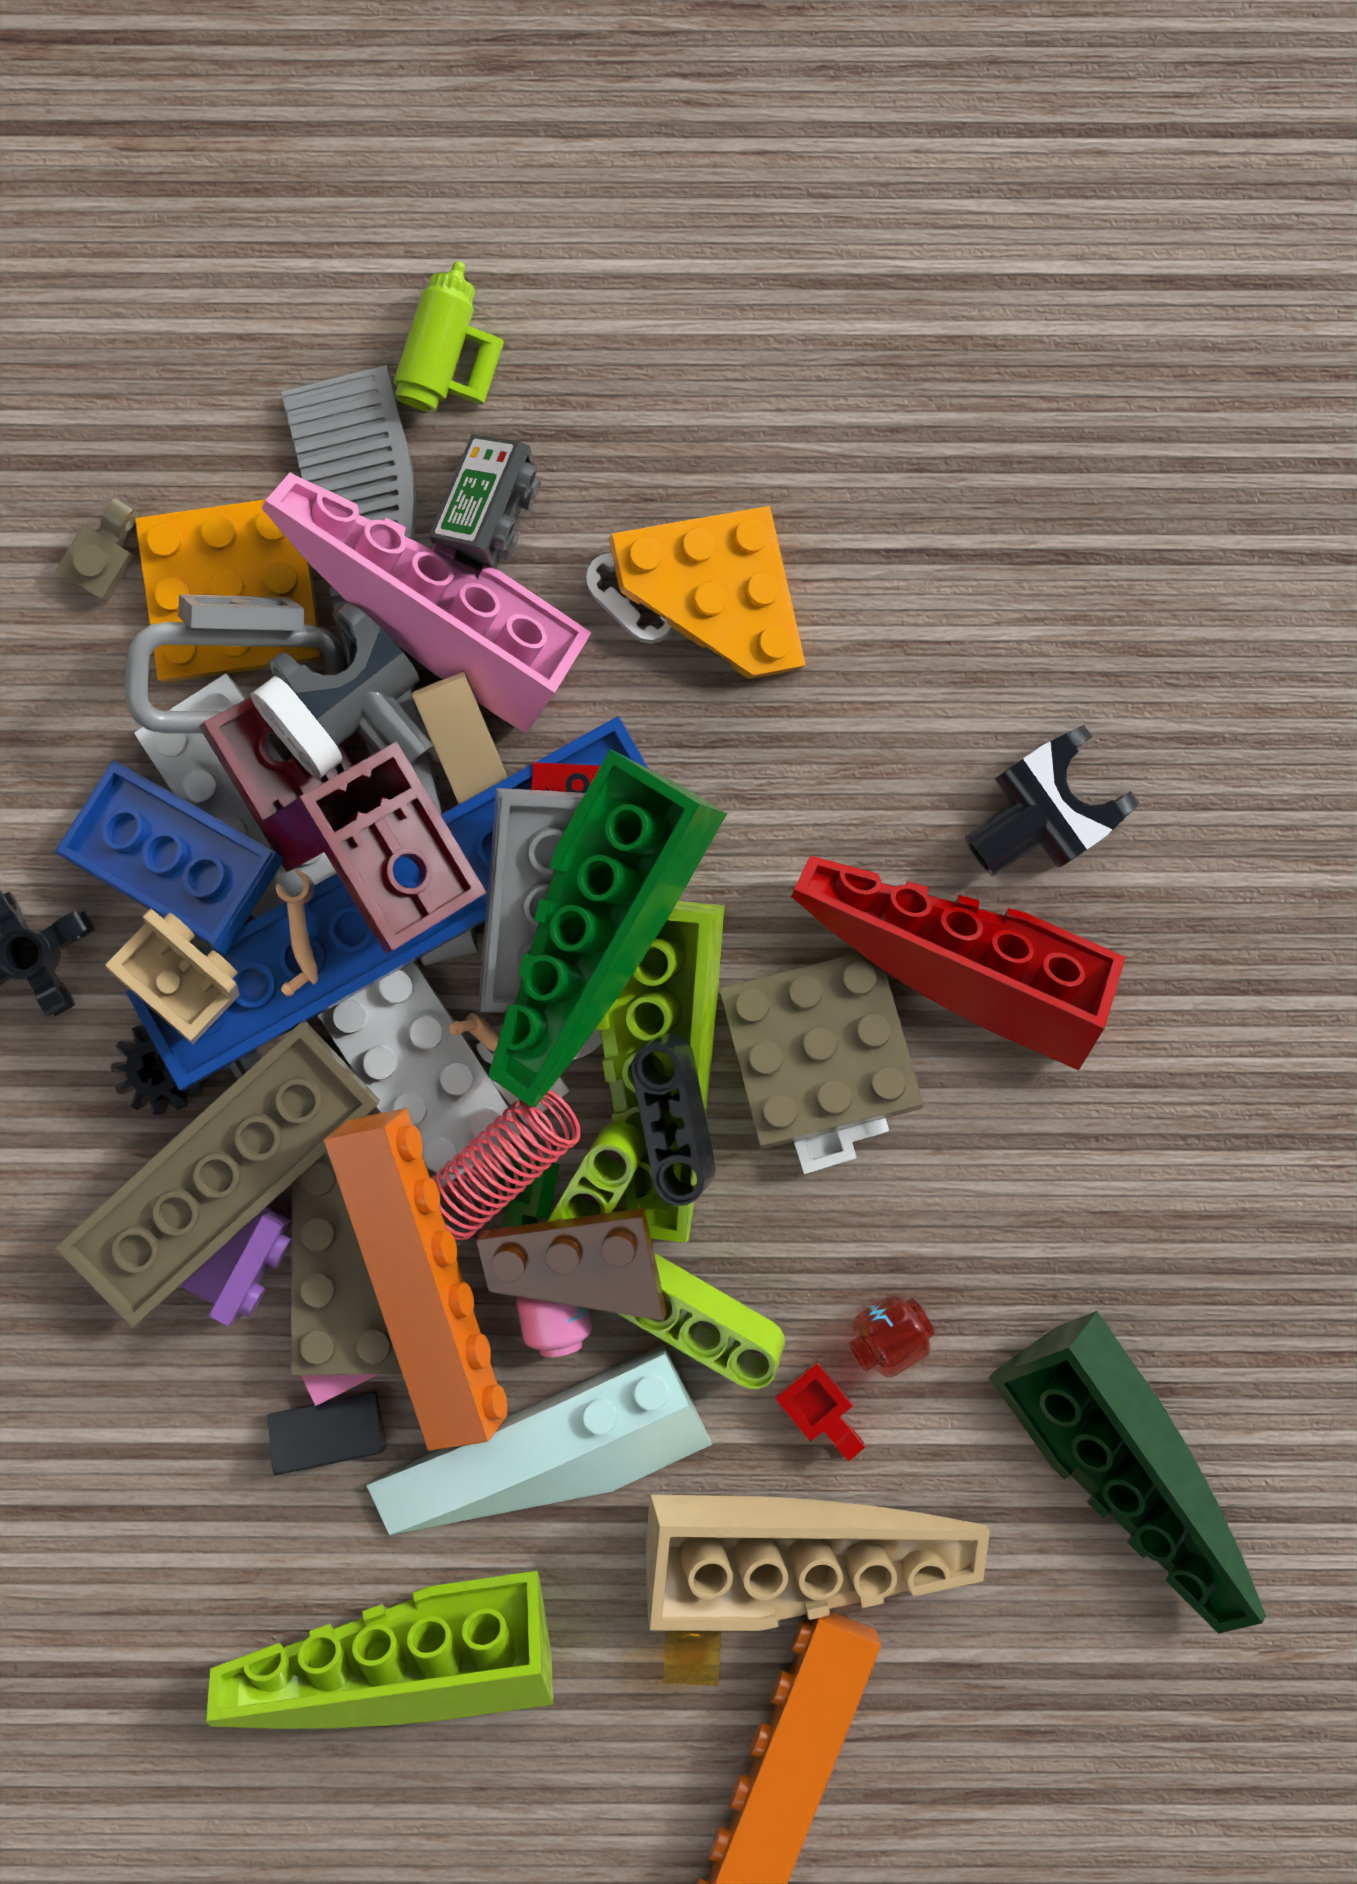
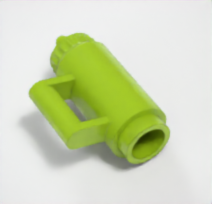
M461 261L454 262L452 269L448 273H434L430 278L428 287L422 291L395 373L393 383L397 386L394 398L417 410L436 412L439 402H444L448 393L470 402L484 405L503 348L504 341L469 326L474 313L472 303L475 296V287L465 280V264ZM465 339L480 345L467 386L452 381Z

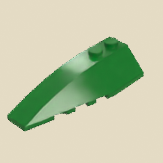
M611 749L608 751L554 849L549 868L554 869L546 899H540L534 917V921L538 922L530 953H524L518 972V976L522 977L515 1004L508 1006L489 1070V1078L530 1107H536L604 1018L645 957L680 899L727 813L683 786Z

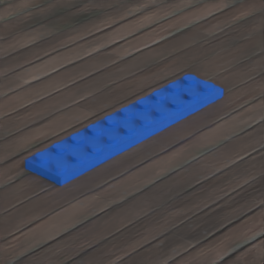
M619 716L536 761L539 763L601 766L608 751L611 749L648 768ZM533 764L441 815L486 893L395 950L388 953L383 951L336 873L315 885L313 897L308 903L304 904L309 941L318 969V981L316 984L313 985L308 981L297 989L292 996L288 997L281 990L284 983L291 981L303 972L294 957L287 902H284L243 925L225 955L209 945L199 950L205 956L214 950L232 965L238 973L232 980L236 982L240 995L193 1045L131 990L125 991L178 1089L186 1090L288 1033L300 1022L311 1020L485 922L496 788L532 790ZM398 857L393 865L394 878L401 886L414 888L419 880L418 867L409 858Z

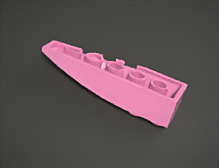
M292 473L285 477L262 506L263 511L308 563L348 603L360 608L378 624L397 646L443 680L464 672L476 701L496 714L500 719L508 722L525 734L530 730L554 695L592 633L501 571L486 564H483L479 571L454 559L456 550L437 541L433 548L404 536L405 526L388 518H385L384 521L369 520L359 515L356 503Z

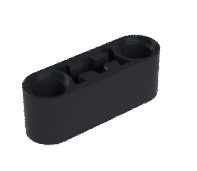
M662 1034L654 1038L635 1054L632 1061V1076L655 1189L664 1201L672 1205L684 1206L694 1202L709 1186L715 1176L716 1167L693 1050L682 1037L675 1034ZM654 1051L664 1052L671 1057L675 1066L673 1076H664L656 1071L652 1063ZM678 1088L679 1091L674 1096H671V1090ZM669 1110L673 1117L683 1118L684 1124L679 1128L675 1121H666L664 1114ZM677 1141V1147L670 1149V1146ZM680 1162L689 1165L696 1174V1184L686 1185L680 1182L674 1174V1163Z

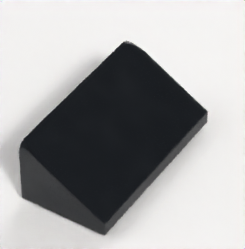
M376 1391L326 1401L317 1406L312 1404L268 1414L271 1464L274 1475L382 1453L387 1446Z

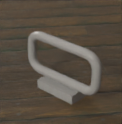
M179 594L178 617L183 622L151 624L138 632L130 643L126 656L125 699L127 709L135 722L147 730L160 733H202L199 726L204 721L223 711H161L154 708L149 702V659L152 652L159 646L312 647L321 651L325 657V675H336L347 669V660L339 638L325 628L304 625V608L289 597Z

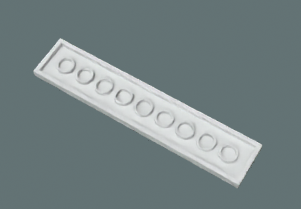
M225 673L168 711H225L245 700L231 676ZM144 727L134 733L173 794L273 850L203 733H160L147 730ZM267 734L264 741L266 753L272 759L284 762L285 759ZM323 852L289 872H286L281 864L251 912L254 919L285 902L277 894V883L286 889L290 897H295L302 892L303 881L296 874L295 870H300L312 879L314 886L336 874L326 854ZM416 961L318 1015L355 1074L381 1100L377 1105L379 1111L383 1113L407 1108L412 1125L417 1127L422 1137V1156L430 1178L436 1175L440 1168H445L446 1163L452 1161L457 1153H461L465 1146H469L472 1139L477 1138L481 1131H486V1127L490 1123H494L498 1116H503L502 1113L506 1108H511L505 1097L494 1085V1080L488 1077L489 1072L464 1034L453 1035L450 1033L449 1025L455 1020ZM507 1121L509 1128L521 1136L515 1124ZM498 1128L501 1136L512 1142L506 1131ZM490 1135L492 1142L500 1149L503 1148L498 1139ZM482 1143L483 1149L492 1155L493 1153L489 1146ZM473 1150L475 1157L483 1161L484 1159L481 1154ZM465 1157L470 1169L474 1167L472 1160ZM457 1165L459 1174H463L465 1172L464 1168ZM449 1172V1177L452 1181L456 1176ZM444 1173L442 1174L444 1180L441 1179L442 1187L447 1184Z

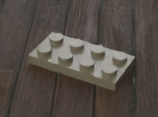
M326 1152L292 1183L291 1376L402 1374L328 1152Z

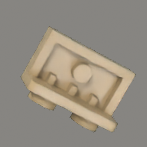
M150 908L142 916L145 922L142 928L105 964V967L193 1045L239 997L238 986L232 980L238 973L230 963L214 950L205 956L191 944L190 941L195 937L194 933L175 915L168 913L163 919Z

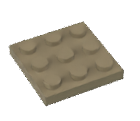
M861 953L719 988L761 1150L923 1109L922 1097L886 971L879 968Z

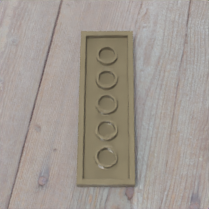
M300 1022L65 1237L55 1249L134 1328L325 1154L327 1149L324 1139L347 1120L366 1116L381 1100L307 1022Z

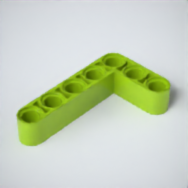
M613 1122L606 1125L597 1135L548 1221L612 1213L643 1158L645 1140L640 1131L633 1125L625 1122ZM604 1150L618 1152L625 1162L612 1160ZM580 1194L593 1196L599 1205L586 1202ZM654 1253L663 1295L670 1301H665L667 1309L665 1320L617 1314L742 1387L760 1389L768 1386L774 1380L785 1346V1337L780 1327L773 1321ZM699 1321L712 1323L718 1329L706 1328ZM747 1350H757L766 1357L754 1356Z

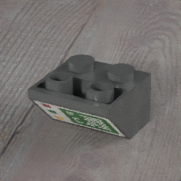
M471 435L429 534L433 545L437 541L456 550L455 556L481 567L483 564H486L496 569L500 559L509 561L520 534V530L514 528L521 509L529 511L532 508L541 484V480L535 478L538 468L534 464L529 445L519 441Z

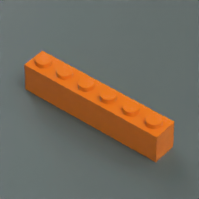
M407 1108L347 1120L324 1139V1143L427 1449L430 1451L488 1442L508 1416L507 1397L504 1389L497 1384L490 1363V1345L486 1336L481 1334L473 1311L474 1297L472 1290L462 1278L456 1259L457 1245L455 1238L446 1229L439 1207L440 1193L438 1186L429 1177L422 1156L423 1142L421 1134L417 1127L412 1125Z
M830 1611V1616L809 1621L801 1618L790 1646V1651L795 1652L796 1655L789 1673L783 1670L779 1672L771 1692L770 1703L776 1706L768 1724L760 1722L754 1733L749 1755L754 1756L755 1759L748 1776L739 1774L734 1784L729 1800V1807L733 1808L734 1812L728 1827L719 1826L713 1837L708 1854V1859L714 1861L707 1880L698 1878L695 1884H788L880 1651L881 1643L876 1629Z

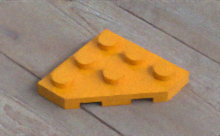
M770 506L612 533L608 540L620 592L638 605L642 603L668 621L667 624L700 647L704 648L706 646L732 664L731 668L747 679L800 670L806 665Z

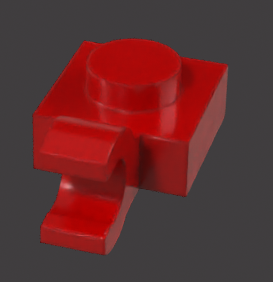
M817 1360L775 1395V1400L810 1442L824 1431L848 1462L866 1448L861 1437L842 1417L844 1413L853 1407L852 1402Z

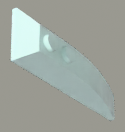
M664 1343L507 1417L488 1442L439 1449L368 1482L366 1486L389 1535L613 1492L712 1445V1442Z

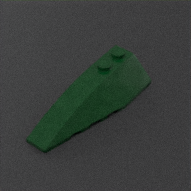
M1097 1311L1055 1327L991 1374L989 1379L1051 1467L1064 1480L1071 1475L1091 1495L1087 1503L1102 1518L1110 1514L1131 1535L1127 1543L1142 1558L1147 1556L1157 1561L1169 1573L1166 1582L1218 1634L1263 1623L1266 1614L1243 1556L1197 1462L1162 1403Z

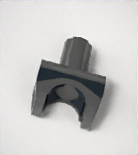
M347 602L333 612L335 622L346 637L344 642L349 649L350 664L345 671L336 675H321L312 672L304 664L300 666L284 651L269 661L273 676L283 680L293 690L337 746L356 731L375 753L397 741L411 765L433 747L429 739L396 701V699L419 682L414 666L392 638L355 605Z

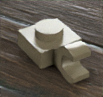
M113 498L102 516L99 531L97 532L83 524L55 571L98 598L108 602L136 557L122 547L136 528L135 518L142 517V515L118 499Z

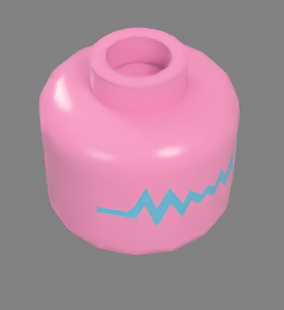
M518 1296L516 1298L522 1337L526 1345L539 1350L541 1356L560 1357L578 1351L583 1346L582 1341L589 1336L593 1329L590 1308Z

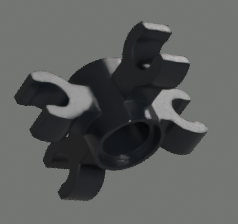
M0 890V933L2 935L0 938V986L13 977L27 978L34 990L38 1004L47 1017L52 1014L58 1016L75 1006L76 1004L71 994L59 980L54 970L60 962L61 949L95 931L86 912L78 913L77 910H74L44 930L30 929L11 892L3 894L2 890ZM27 939H31L37 945L39 954L36 963L27 969L21 964L18 953L22 943Z

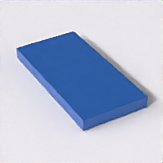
M115 760L107 768L54 852L147 909H153L162 918H165L168 913H172L194 933L197 939L224 955L285 860L277 852Z

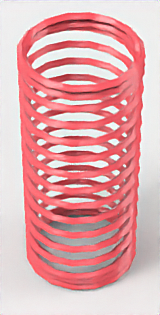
M549 1090L544 1097L552 1102L568 1121L573 1133L572 1140H570L567 1126L562 1117L544 1098L540 1102L556 1117L563 1129L565 1139L559 1137L552 1122L537 1107H530L519 1099V1101L512 1103L511 1108L505 1109L502 1113L503 1116H498L494 1123H490L486 1127V1131H481L477 1138H473L469 1146H465L461 1153H457L452 1161H448L445 1168H440L436 1175L431 1177L436 1182L445 1202L457 1214L469 1221V1225L459 1222L439 1205L441 1213L446 1219L461 1228L469 1229L468 1232L461 1233L445 1224L446 1229L453 1234L456 1240H467L473 1236L487 1221H490L494 1214H498L502 1207H506L519 1192H523L527 1185H530L536 1177H539L544 1170H547L553 1162H556L561 1155H564L569 1148L573 1147L580 1140V1125L576 1115L570 1106L552 1090ZM516 1114L524 1117L531 1129L544 1140L547 1149L540 1145L527 1127L518 1121ZM538 1115H539V1116L543 1119V1121L548 1125V1127L550 1128V1130H549V1129L546 1127V1125L539 1119ZM507 1121L515 1124L521 1135L536 1148L539 1157L532 1153L520 1136L509 1128ZM498 1128L506 1131L512 1142L528 1156L531 1164L522 1159L514 1146L501 1136ZM490 1135L497 1138L504 1150L521 1165L522 1172L516 1169L503 1150L492 1142ZM482 1143L488 1145L495 1157L507 1169L512 1171L514 1179L506 1175L498 1161L483 1149ZM551 1144L557 1146V1151H552ZM473 1150L479 1152V1153L481 1154L482 1158L484 1159V1161L487 1163V1165H488L499 1177H501V1178L504 1179L505 1184H506V1187H504L503 1185L499 1184V1182H498V1180L496 1179L495 1175H494L493 1172L487 1167V1165L484 1164V1163H483L481 1160H479L477 1157H475ZM542 1152L549 1154L547 1159L544 1158ZM465 1157L472 1160L479 1173L473 1168L470 1169ZM534 1160L540 1161V1166H536ZM457 1165L464 1168L468 1177L464 1174H459ZM526 1168L532 1169V1173L528 1174ZM449 1172L455 1174L460 1185L454 1180L451 1181ZM444 1173L447 1184L442 1187L441 1179L444 1180L442 1175ZM518 1175L523 1176V1181H519ZM482 1176L497 1188L498 1195L490 1190ZM510 1183L515 1184V1188L511 1189ZM478 1188L488 1194L490 1202L483 1199ZM444 1191H446L447 1193H449L450 1195H452V1197L461 1205V1207L463 1208L464 1212L461 1211V1210L449 1199V1197L447 1196V1194H446ZM502 1191H506L507 1196H503ZM471 1197L480 1202L482 1210L475 1206ZM494 1198L499 1199V1202L495 1204ZM486 1206H490L489 1211H487ZM478 1213L482 1214V1218L478 1217Z

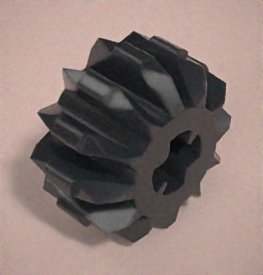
M143 1025L132 1028V1036L136 1044L129 1041H119L116 1046L121 1054L128 1057L127 1061L112 1063L110 1067L111 1071L115 1073L126 1072L127 1079L116 1086L118 1094L131 1092L135 1089L136 1092L132 1098L131 1107L139 1110L150 1101L154 1115L165 1114L168 1102L176 1110L187 1107V1097L184 1091L194 1095L200 1094L203 1090L201 1083L199 1082L186 1090H179L167 1067L163 1070L164 1076L154 1077L150 1069L157 1065L156 1059L161 1058Z

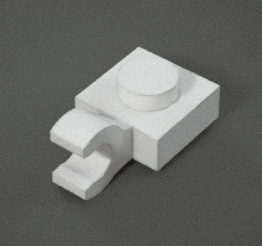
M881 1119L795 1141L794 1144L804 1174L856 1159L857 1156L852 1142L888 1132L889 1128L886 1119Z

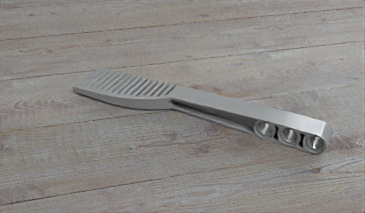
M384 365L281 391L302 479L356 503L359 515L369 520L384 521L385 518H388L405 526L404 536L414 540L417 509L415 478L398 404L394 398L395 393L388 366ZM329 584V591L333 599L335 611L344 603H347V601ZM339 629L347 664L349 667V649L347 648L344 642V639L346 637ZM412 687L396 699V701L425 735L421 716L412 696V692H414ZM367 744L370 756L374 755L375 752ZM428 750L411 766L440 815H442L445 811ZM474 928L421 957L424 966L477 953L478 944Z

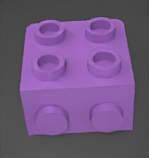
M266 1206L188 1277L180 1287L214 1304L209 1317L228 1327L243 1315L250 1318L266 1289L259 1285L269 1266L277 1268L291 1244L292 1239L286 1236V1233L292 1224V1218Z

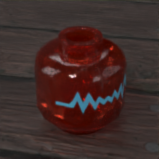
M892 1294L859 1313L853 1319L852 1326L856 1338L849 1342V1347L860 1366L866 1372L874 1367L884 1377L892 1378L930 1354V1338L935 1335V1332L927 1315L913 1298L905 1301L898 1295Z

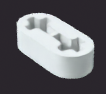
M612 553L602 554L595 558L588 567L586 575L588 589L594 600L640 642L654 644L667 638L673 628L667 624L668 621L660 616L663 626L658 630L651 625L642 630L638 627L641 615L631 605L634 601L628 597L624 598L612 587L608 588L605 592L599 589L602 583L599 571L605 568L612 573L615 571Z
M274 676L251 693V699L258 712L299 763L312 776L320 779L342 762L343 758L337 745L283 680Z

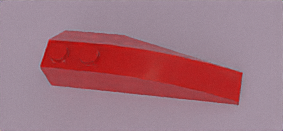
M814 856L809 857L791 897L836 936L879 968L933 1002L999 1036L1005 1037L1078 1071L1080 1070L1105 1029L1125 956L1023 911L1008 908L1004 915L979 909V900L958 895L956 901L953 902L928 895V886L907 881L905 885L896 887L881 883L878 873Z

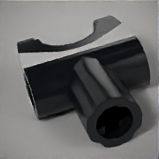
M1085 725L1040 746L995 778L1012 804L965 836L969 849L990 876L994 877L1039 844L1042 845L1056 867L1060 868L1106 837L1138 806L1139 802L1131 791L1115 801L1111 800L1097 805L1080 801L1071 792L1067 783V768L1071 759L1079 752L1077 748L1092 738Z

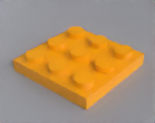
M266 499L135 518L150 625L163 622H183L178 617L179 594L289 597L304 608V625L319 627L311 565L263 511L262 506ZM162 645L154 650L157 679L162 683L270 668L269 661L283 651L289 654L298 664L324 660L322 652L312 647Z

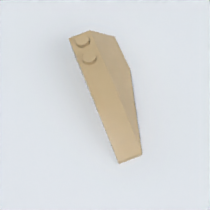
M650 1495L645 1544L649 1630L762 1631L778 1627L779 1620L807 1615L808 1620L830 1616L829 1609L860 1603L862 1608L884 1604L885 1597L905 1592H911L915 1597L983 1582L990 1530L984 1524L936 1515L823 1500L764 1496Z

